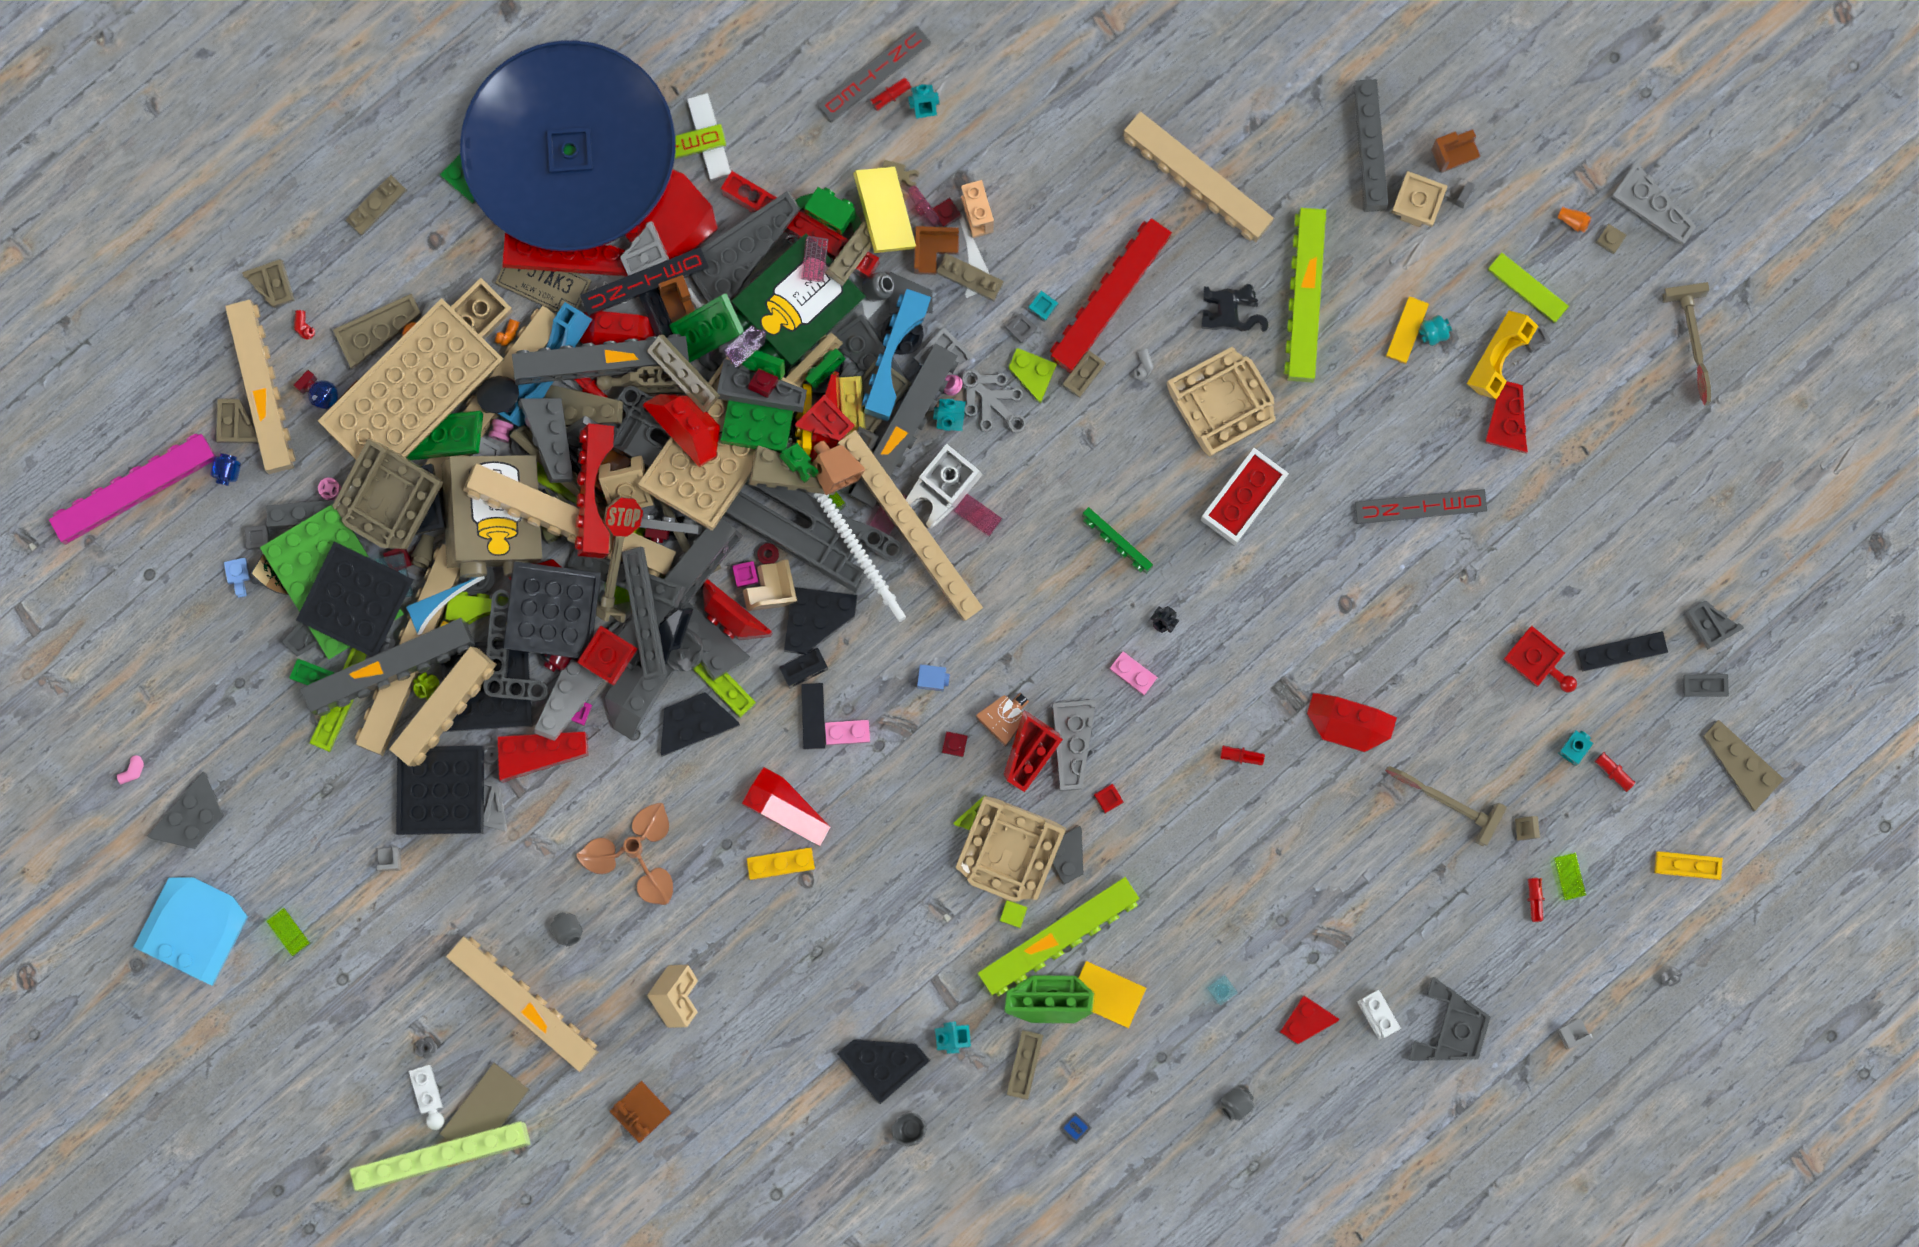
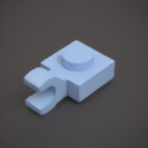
M241 558L224 562L227 582L229 585L234 584L236 596L238 598L247 596L244 581L250 580L247 559Z

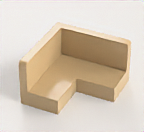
M788 559L774 564L758 566L757 570L761 587L743 590L747 611L780 608L797 601Z
M689 965L667 966L647 995L668 1028L688 1027L698 1013L688 997L698 982Z

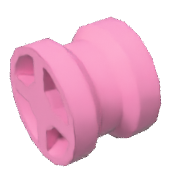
M493 419V428L489 431L488 437L502 442H509V432L513 430L514 425L502 420Z
M324 478L318 485L319 494L327 501L336 500L341 490V485L333 478Z

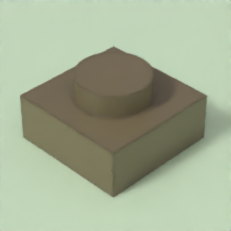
M1608 224L1596 243L1612 254H1615L1627 235Z
M1538 816L1515 819L1517 841L1540 838Z

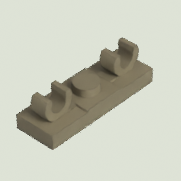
M390 175L346 219V222L362 236L407 191L406 188Z
M947 253L936 271V274L992 301H995L1004 283L1003 280Z

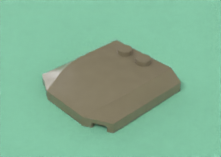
M368 439L332 506L338 511L346 527L379 547L408 549L443 481L385 445Z

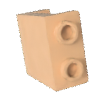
M982 180L962 185L963 196H961L972 237L976 238L993 233L994 219Z

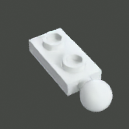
M431 1065L409 1071L421 1114H429L426 1120L427 1126L432 1130L440 1129L444 1124V1118L440 1113H437V1110L443 1108V1104Z

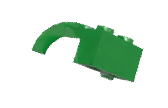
M817 187L814 193L801 196L795 200L800 209H804L807 215L841 235L849 223L854 233L862 224L860 217L855 212V208H853L854 205L847 199H838L835 197V193L826 187L824 189Z

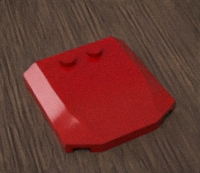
M673 170L667 188L656 207L637 227L624 236L632 244L635 238L646 228V225L652 221L668 258L672 259L697 249L718 231L712 205L685 174Z

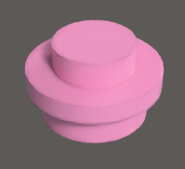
M957 375L946 376L945 380L949 382L944 392L949 396L956 395L962 388V379Z

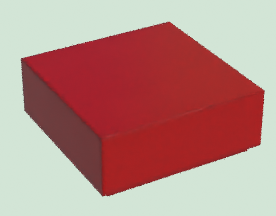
M1114 784L1094 794L1105 814L1124 803Z

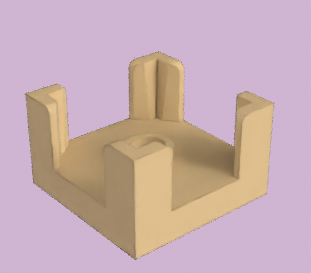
M642 455L631 458V467L610 472V463L599 466V481L608 505L618 497L634 498L641 508L653 505L654 496L638 487V483L645 475V464Z

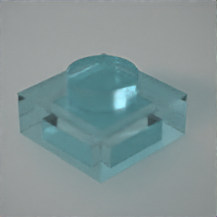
M1226 975L1207 988L1219 1006L1238 993Z

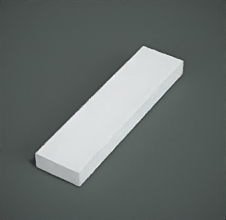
M708 93L687 99L696 130L717 125ZM724 147L703 152L711 181L729 176L731 171Z

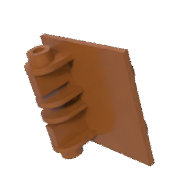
M643 1081L639 1082L609 1111L639 1143L672 1113Z

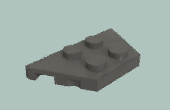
M205 772L199 775L147 835L149 838L196 849L224 816Z

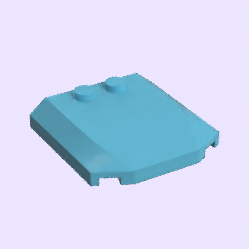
M194 877L168 878L134 948L213 986L248 915L233 896Z

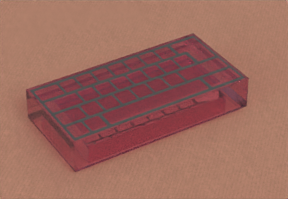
M813 236L806 237L802 280L821 283L824 281L829 239Z

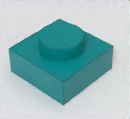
M1041 290L1028 309L1046 322L1058 306V302Z

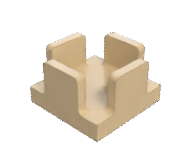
M1407 171L1392 213L1400 215L1401 221L1417 227H1421L1422 224L1433 227L1448 186Z

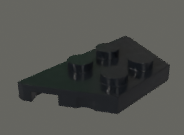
M706 692L666 707L664 709L661 756H666L739 727L740 723Z

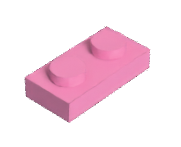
M1122 652L1110 667L1113 673L1142 695L1147 693L1158 678L1125 652Z
M869 720L825 723L826 745L870 743Z

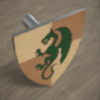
M262 554L251 573L253 576L251 577V582L255 585L260 583L275 593L289 595L267 558Z

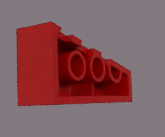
M586 732L561 733L555 741L538 734L498 737L499 780L504 783L589 756L588 734Z

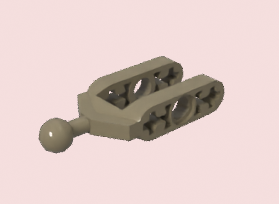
M645 366L636 372H629L621 378L600 376L596 380L597 387L602 391H607L612 386H622L624 388L633 386L648 395L686 394L667 373L664 374L666 371L661 366Z

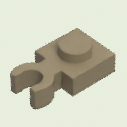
M884 160L883 168L895 167L900 186L901 182H905L911 188L916 187V183L911 182L909 178L911 176L919 177L918 171L909 170L906 172L904 164Z

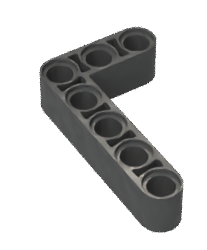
M498 590L493 594L491 601L486 656L492 661L499 659L502 662V668L499 671H494L488 680H484V691L492 697L543 701L549 695L547 684L541 681L507 678L509 650L503 648L497 650L494 647V640L498 637L504 640L505 626L502 628L497 627L496 618L502 615L506 618L508 603L500 606L497 599L501 594H506L509 600V591ZM493 681H497L500 684V690L497 693H492L489 689ZM515 683H519L522 686V691L519 695H514L511 691V687ZM536 685H541L544 689V693L540 697H536L533 694V688Z

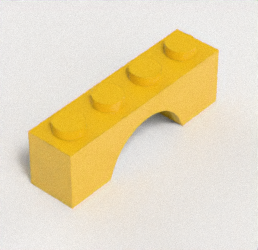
M1508 310L1467 384L1477 394L1497 399L1507 382L1502 374L1504 360L1515 348L1529 344L1538 325L1529 316Z

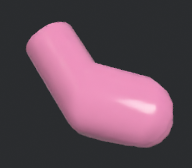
M132 756L128 770L117 774L120 785L140 777L144 767L140 756Z

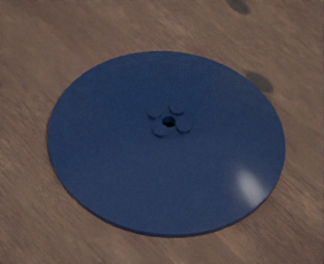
M561 40L536 45L515 54L500 64L487 76L473 96L465 114L460 138V156L465 180L472 196L484 214L511 237L533 247L560 252L581 251L600 247L619 239L637 227L652 212L663 196L671 178L676 154V136L671 112L665 97L650 75L629 57L616 50L592 42ZM569 145H573L576 147V152L570 156L566 155L564 149Z

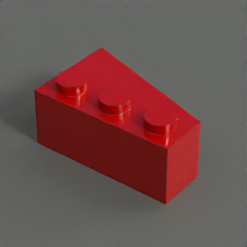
M1023 710L1004 771L1006 780L1024 793L1063 740L1057 731Z

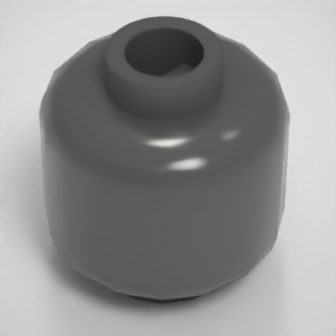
M877 272L864 278L862 290L869 301L877 302L888 299L892 295L894 282L887 273Z
M559 913L554 917V921L550 925L552 934L557 943L561 945L572 946L581 939L580 936L583 930L574 914Z
M1233 1088L1222 1098L1221 1110L1230 1120H1242L1253 1110L1254 1104L1252 1100L1254 1097L1247 1089Z

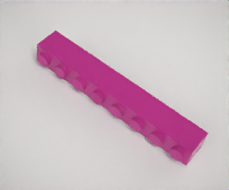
M202 434L191 435L186 439L187 442L180 446L177 444L167 450L168 453L161 457L160 455L152 457L145 466L134 467L129 471L130 474L123 478L120 476L110 481L111 485L104 489L102 487L97 488L91 492V496L88 498L77 499L70 508L54 512L52 514L53 517L48 520L60 541L65 545L218 460L205 436Z

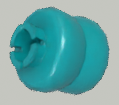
M1436 315L1431 320L1423 321L1421 323L1422 330H1419L1420 336L1424 335L1421 337L1423 342L1427 341L1430 346H1435L1440 341L1448 340L1450 338L1449 331H1452L1451 325L1447 326L1450 324L1448 319L1444 320L1441 315Z

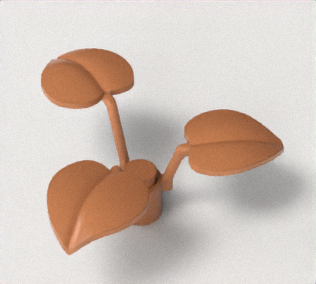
M663 803L650 805L635 816L632 830L641 837L627 838L624 841V847H621L620 851L616 854L614 844L606 838L592 840L577 853V859L587 870L596 874H607L615 869V858L626 852L627 856L639 860L646 873V876L641 877L637 883L639 896L644 901L652 904L667 905L673 895V882L670 874L663 868H655L650 873L641 857L643 848L640 841L647 838L651 842H657L662 840L669 831V820Z

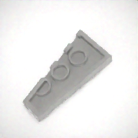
M571 659L566 668L561 671L534 729V733L555 741L571 722L573 716L581 710L584 703L605 680L577 663L578 661Z

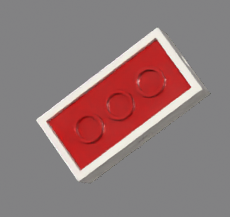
M1253 448L1202 515L1201 521L1236 546L1286 480L1289 473Z

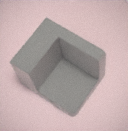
M401 848L378 849V865H376V870L379 872L402 870Z
M1577 1019L1557 1029L1566 1050L1593 1038L1592 1034H1588L1581 1019Z

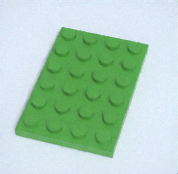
M332 505L260 547L299 612L334 541L369 557L354 531L344 525L342 517ZM400 608V610H399V612H398V614H397L395 620H396L397 618L401 617L402 615H404V613H403V611H402L401 608ZM309 627L328 659L333 658L350 647Z

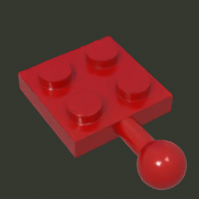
M1532 625L1503 659L1536 687L1550 674L1560 682L1562 691L1571 693L1577 688V681L1573 676H1565L1555 668V665L1564 656L1565 652Z

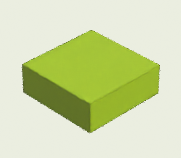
M1007 900L1000 922L1021 928L1028 907Z

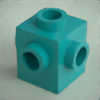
M920 84L917 87H911L912 96H908L910 109H914L916 119L937 116L936 105H940L938 92L933 90V85Z
M940 399L939 407H934L933 420H937V429L963 431L966 401Z
M956 1022L943 1023L944 1027L935 1028L937 1051L946 1050V1054L960 1053L959 1048L971 1047L969 1025L957 1026Z

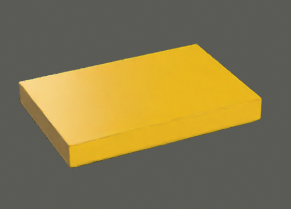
M1086 961L1079 979L1094 992L1093 1013L1129 1029L1146 991V987Z

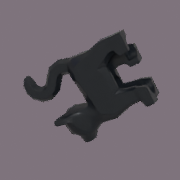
M1246 284L1239 290L1224 289L1211 291L1209 287H1204V302L1217 304L1218 311L1217 313H1210L1209 310H1203L1202 329L1218 330L1225 328L1227 330L1249 331L1255 323H1259L1262 332L1267 331L1269 323L1263 315L1256 314L1250 316L1245 323L1239 321L1238 304L1258 307V299L1251 284Z

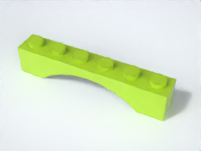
M462 591L448 602L446 621L452 622L462 618L466 621L467 625H470L478 619L489 616L492 599H489L490 595L477 594L476 597L468 596V592ZM499 596L497 599L500 606L508 603V597Z

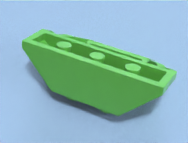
M1031 976L1019 983L1015 988L1007 991L1005 1013L1030 1023H1076L1092 1014L1094 992L1076 976Z

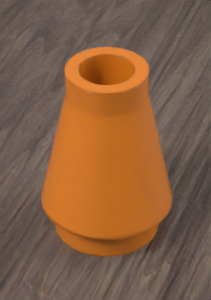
M1562 207L1558 215V219L1577 232H1585L1592 217L1588 216L1587 212Z

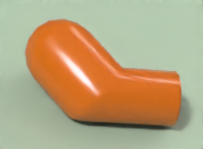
M509 319L505 334L498 332L495 342L501 344V346L509 344L515 338L520 322Z

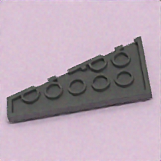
M786 191L702 248L709 268L691 276L708 303L723 294H727L731 301L801 210L790 191Z

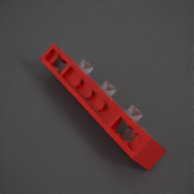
M734 171L730 172L720 188L722 195L751 212L749 216L777 198ZM801 211L798 212L784 231L788 233L785 241L791 245H794L805 234L810 236L816 244L818 238V246L820 248L822 246L823 252L832 261L836 259L849 241ZM868 251L853 273L863 279L869 277L879 266V257Z

